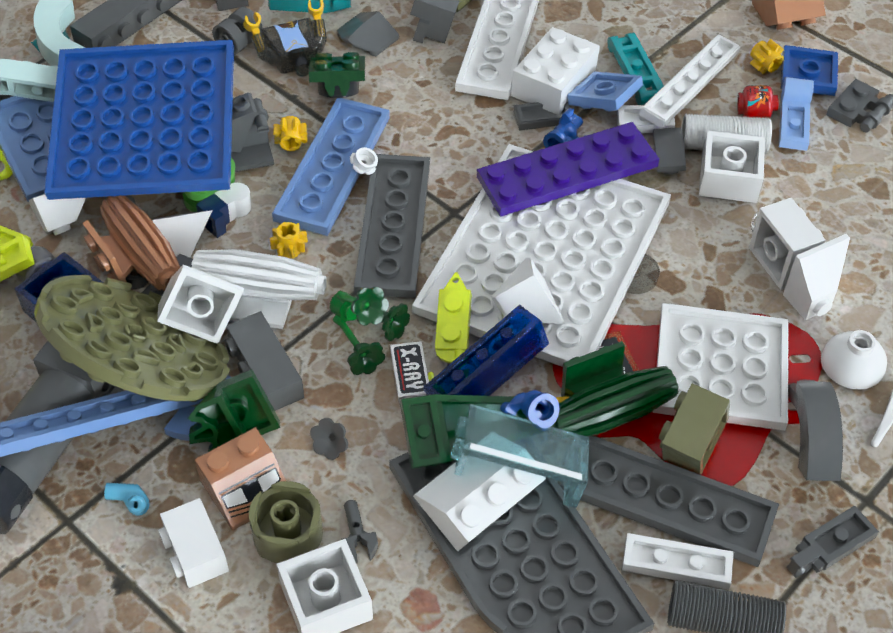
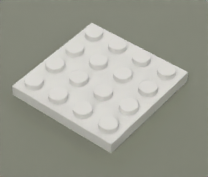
M662 303L657 367L667 366L668 369L672 370L678 383L679 393L675 398L655 409L653 413L675 416L676 410L674 405L681 391L688 392L693 383L730 400L727 423L785 431L788 425V319Z

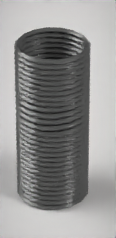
M676 580L671 592L667 623L668 626L690 629L691 631L694 630V632L701 631V633H784L786 603L784 600L766 599V597H759L754 594L750 596V594H741V592L737 593L732 590L726 591L721 588L715 589L714 587H707V585L700 586V584H689V582Z

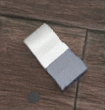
M238 182L231 183L230 190H219L197 203V212L213 210L205 228L216 238H219L226 233V225L236 217L247 215L251 211L250 190L248 186Z

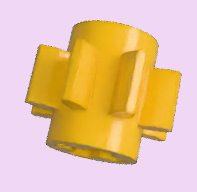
M769 39L767 43L760 41L751 50L750 56L753 60L750 64L762 74H765L766 71L772 73L782 65L784 57L781 53L784 49L772 39Z
M294 116L282 117L280 125H273L274 143L280 144L281 148L287 151L298 150L301 142H308L307 124L301 123Z
M283 222L277 228L272 229L273 237L269 238L270 246L273 250L277 249L278 256L294 259L300 252L305 253V243L308 242L307 232H300L299 223Z

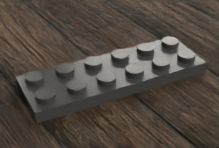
M376 154L378 162L375 167L376 170L370 175L354 282V294L357 295V292L363 287L368 289L379 287L383 290L386 297L416 298L430 157Z
M595 436L581 438L568 470L582 474V480L565 475L560 486L566 495L697 545L733 551L734 559L759 567L779 503Z

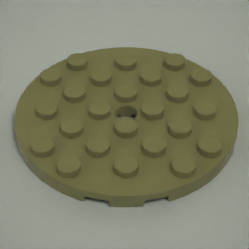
M71 275L50 281L44 286L39 295L34 314L42 334L60 352L59 355L64 361L80 367L94 381L107 382L126 391L151 398L196 402L204 399L218 383L226 380L230 368L227 367V363L230 358L224 345L216 344L157 322L158 304L162 296L152 291L147 295L130 290L132 285L120 280L106 278L103 283L91 281L92 278L89 275Z

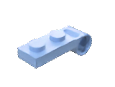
M785 77L781 92L779 147L807 151L810 138V103L814 88L813 80Z

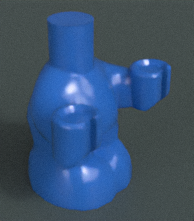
M567 109L562 114L559 125L544 136L543 144L545 148L579 138L577 130L583 125V120L573 113L574 109Z
M537 390L519 393L510 402L502 403L500 411L509 416H515L517 411L521 409L523 414L532 423L531 429L541 434L546 433L548 428L556 422L560 410L556 397Z

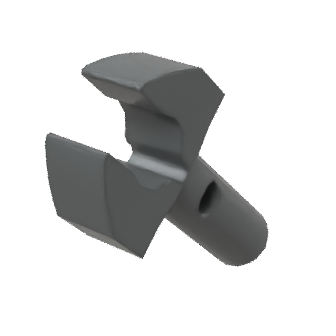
M348 500L344 504L350 535L348 538L343 539H346L356 564L358 560L355 548L358 545V541L367 547L369 560L371 561L378 549L376 532L367 533L364 531L356 500Z

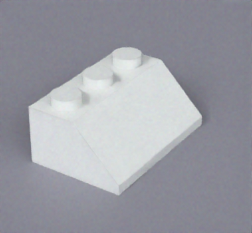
M492 434L478 444L530 459L523 450ZM472 449L414 494L413 497L458 552L534 490L546 477L537 467Z

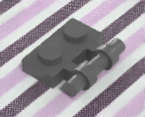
M855 79L829 106L826 115L848 127L857 122L860 124L861 131L867 133L871 129L876 128L882 120L881 117L888 115L893 109V94H888L879 99L877 96L880 90Z

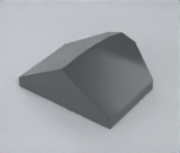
M379 11L360 12L337 30V35L343 41L353 47L368 51L370 55L375 57L399 39L398 32Z

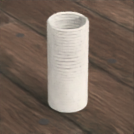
M686 113L682 121L684 149L703 150L707 131L763 137L765 138L766 154L771 144L772 123L769 117L707 116L704 114L687 115Z

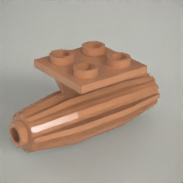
M108 196L106 200L102 201L103 204L100 205V213L110 235L100 237L88 220L82 223L88 234L83 237L92 253L97 252V255L93 256L96 264L102 272H109L106 275L107 278L126 282L125 278L134 268L156 289L165 291L171 277L180 268L170 243L150 217L126 196Z

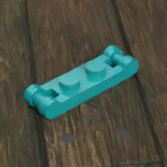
M634 32L625 34V37L618 38V36L608 37V49L614 54L623 73L642 76L643 86L635 93L637 105H645L664 87L661 79Z

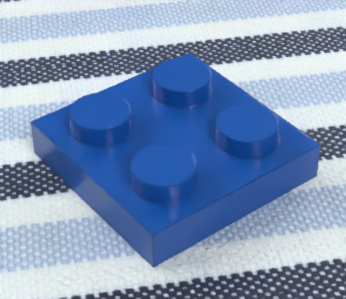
M784 45L780 89L783 87L785 77L813 80V93L835 96L838 87V52Z

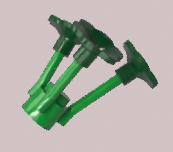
M363 287L357 292V298L340 290L330 301V310L335 314L333 322L340 326L354 346V353L347 359L348 364L351 366L350 370L354 375L373 373L377 365L385 360V354L382 352L383 347L379 342L371 344L360 343L346 324V321L357 319V322L364 326L370 323L375 325L383 323L382 330L385 332L384 337L388 341L402 337L405 327L410 321V314L407 313L408 306L401 303L398 306H392L387 312L389 301L384 298V292L379 287H372L371 289Z

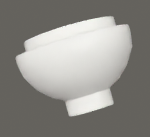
M857 330L843 332L832 337L822 351L821 364L825 373L839 385L850 389H867L877 385L882 380L886 372L887 357L882 346L872 334L867 331Z

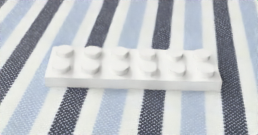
M484 0L455 83V91L503 100L509 99L513 70L521 61L539 0Z

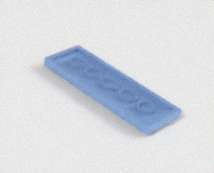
M337 98L272 212L273 221L278 223H299L300 229L328 236L360 176L353 169V164L350 163V156L363 147L371 150L374 149L390 118V111L344 98Z

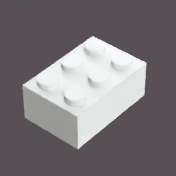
M552 27L513 70L511 96L527 103L543 104V109L557 115L560 114L564 109L565 103L568 102L567 95L590 74L596 71L600 46Z

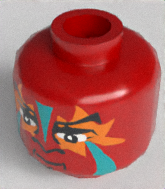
M748 85L744 87L743 92L738 93V115L752 118L769 117L770 119L772 112L778 111V95H773V91L768 85Z

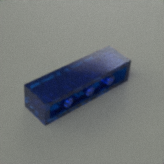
M519 304L422 387L426 395L490 396L549 345L541 320Z

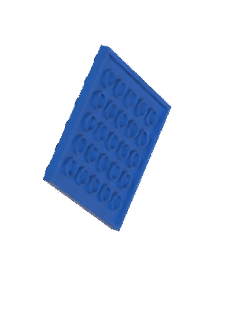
M233 40L60 49L44 192L47 199L230 190L234 72Z

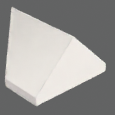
M213 210L154 218L152 221L170 243L176 257L182 254L191 258Z
M530 257L526 258L491 296L507 322L565 324L546 281Z

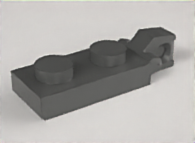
M853 506L804 536L802 542L795 548L799 553L790 558L791 562L786 568L795 578L806 573L811 568L816 573L826 570L875 539L879 531L856 506Z

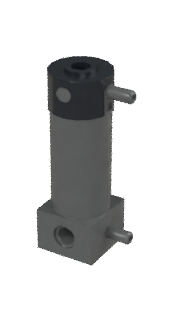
M47 341L33 359L39 377L5 421L122 392L124 389L107 382L94 381L88 376L86 371L73 363L64 361L59 355L60 352ZM73 438L0 457V534H6L10 531L32 500L37 488Z

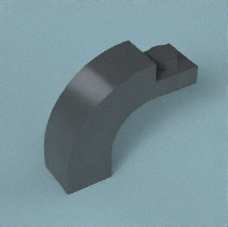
M807 379L799 380L797 383H788V398L797 410L800 423L799 470L806 480L841 481L843 430L839 402L831 382Z

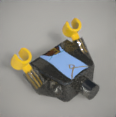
M311 0L308 1V12L313 16L314 20L311 21L310 17L261 28V33L259 30L261 23L259 13L254 12L253 15L256 24L250 23L248 17L245 16L243 25L247 31L253 34L251 39L259 58L272 66H276L280 73L286 74L295 71L301 77L308 75L311 57H316V54L322 53L327 42L324 19H321L324 11L323 0L319 1V9H313L311 7Z

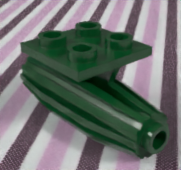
M622 341L610 346H604L586 355L574 357L563 363L561 397L569 398L559 403L558 418L548 428L546 435L549 438H555L557 442L598 435L644 417L677 396L679 387L676 377L667 366L624 374L625 345Z

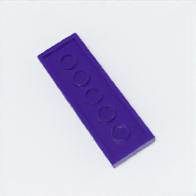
M629 122L477 169V179L501 217L656 168L659 165V157L633 122Z

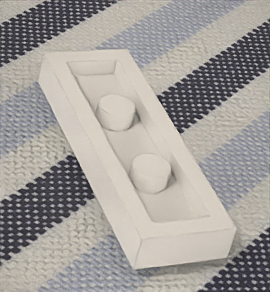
M627 533L622 571L729 590L732 579L733 551Z

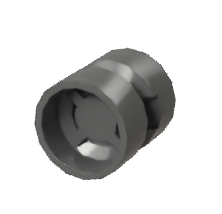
M247 7L238 8L228 18L213 27L212 34L214 40H233L234 56L247 47V44L255 40L252 32L247 31L243 25L245 16L248 17L250 23L256 24L253 17L254 12ZM260 23L259 30L260 34L262 35L263 27Z

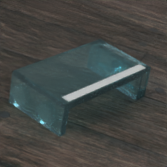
M470 404L466 417L459 416L454 435L460 438L455 439L451 458L456 459L455 475L461 476L468 456L476 457L564 482L563 505L577 508L588 484L589 437L555 427L541 428L529 420Z

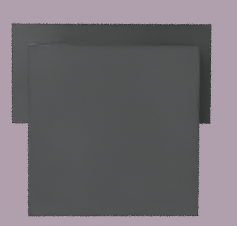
M414 0L410 15L420 19L413 41L423 44L424 38L427 37L445 44L459 0Z

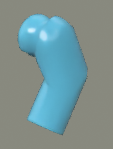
M106 483L104 491L106 500L123 501L129 512L136 516L145 514L149 509V498L139 485Z

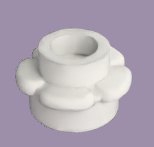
M363 147L358 149L356 153L351 154L350 163L353 164V169L357 173L371 175L375 172L378 157L373 150Z

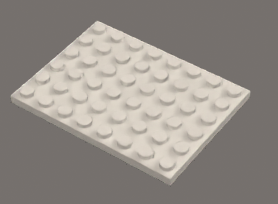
M509 144L498 162L533 151ZM618 179L500 217L482 188L412 304V313L437 322L439 289H444L454 273L458 272L466 289L471 290L472 293L469 334L485 339L506 321L491 296L526 258L530 257L546 281L565 324L509 321L508 323L511 326L506 330L509 331L513 327L515 330L510 335H513L515 332L518 335L509 342L500 329L493 336L497 334L502 335L492 342L501 345V342L506 339L504 346L563 367L564 362L574 357H580L599 350L670 203L671 194Z

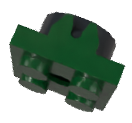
M348 52L344 53L343 56L332 57L330 53H318L316 57H311L309 83L318 82L319 95L330 98H344L358 94L359 81H365V56H359V53Z

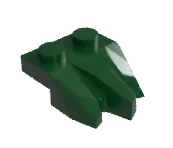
M252 369L218 383L188 417L191 422H197L190 427L189 445L210 442L208 452L255 427L261 435L280 428V419Z

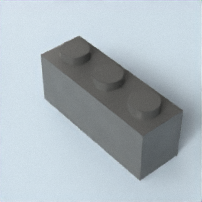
M261 311L226 326L228 339H225L224 342L229 355L238 358L239 362L237 365L240 373L251 369L254 371L275 411L304 398L302 378Z

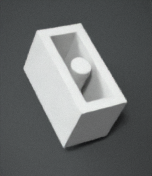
M200 498L160 514L164 526L158 529L160 538L165 549L172 547L175 556L169 559L177 578L184 576L188 588L229 572L224 551Z

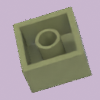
M692 383L688 392L681 391L674 405L676 410L673 422L666 421L659 439L662 440L660 448H662L664 461L701 475L729 419L730 400Z

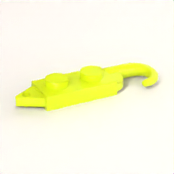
M458 272L454 273L444 289H439L435 339L437 357L441 361L454 365L468 353L472 300L471 290L466 289ZM467 358L463 360L459 365L467 363ZM466 367L459 370V377L466 375ZM429 372L428 379L431 388L436 392L446 394L438 383L436 384L434 373ZM456 381L457 386L452 392L458 390L464 381Z

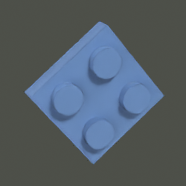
M594 71L567 95L568 104L580 106L582 109L600 108L608 112L616 111L643 86L642 76Z

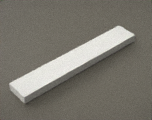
M718 34L641 108L639 116L663 129L738 54L741 46Z

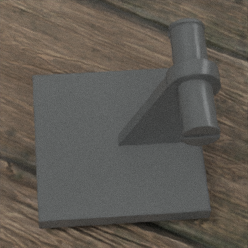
M259 98L253 99L257 114L241 153L231 152V158L235 162V172L274 165L268 139L269 126L267 121L269 116L267 110L263 109L262 100Z

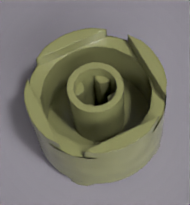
M281 481L272 484V488L263 493L260 491L254 497L249 508V522L255 547L262 558L274 563H280L319 547L323 536L320 504L305 485L293 481Z

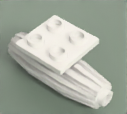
M237 249L197 250L191 264L193 269L244 288V292L229 321L235 322L261 311L270 327L283 329L292 300H317L319 294L323 295L325 293L327 277L322 275L320 268L283 256Z

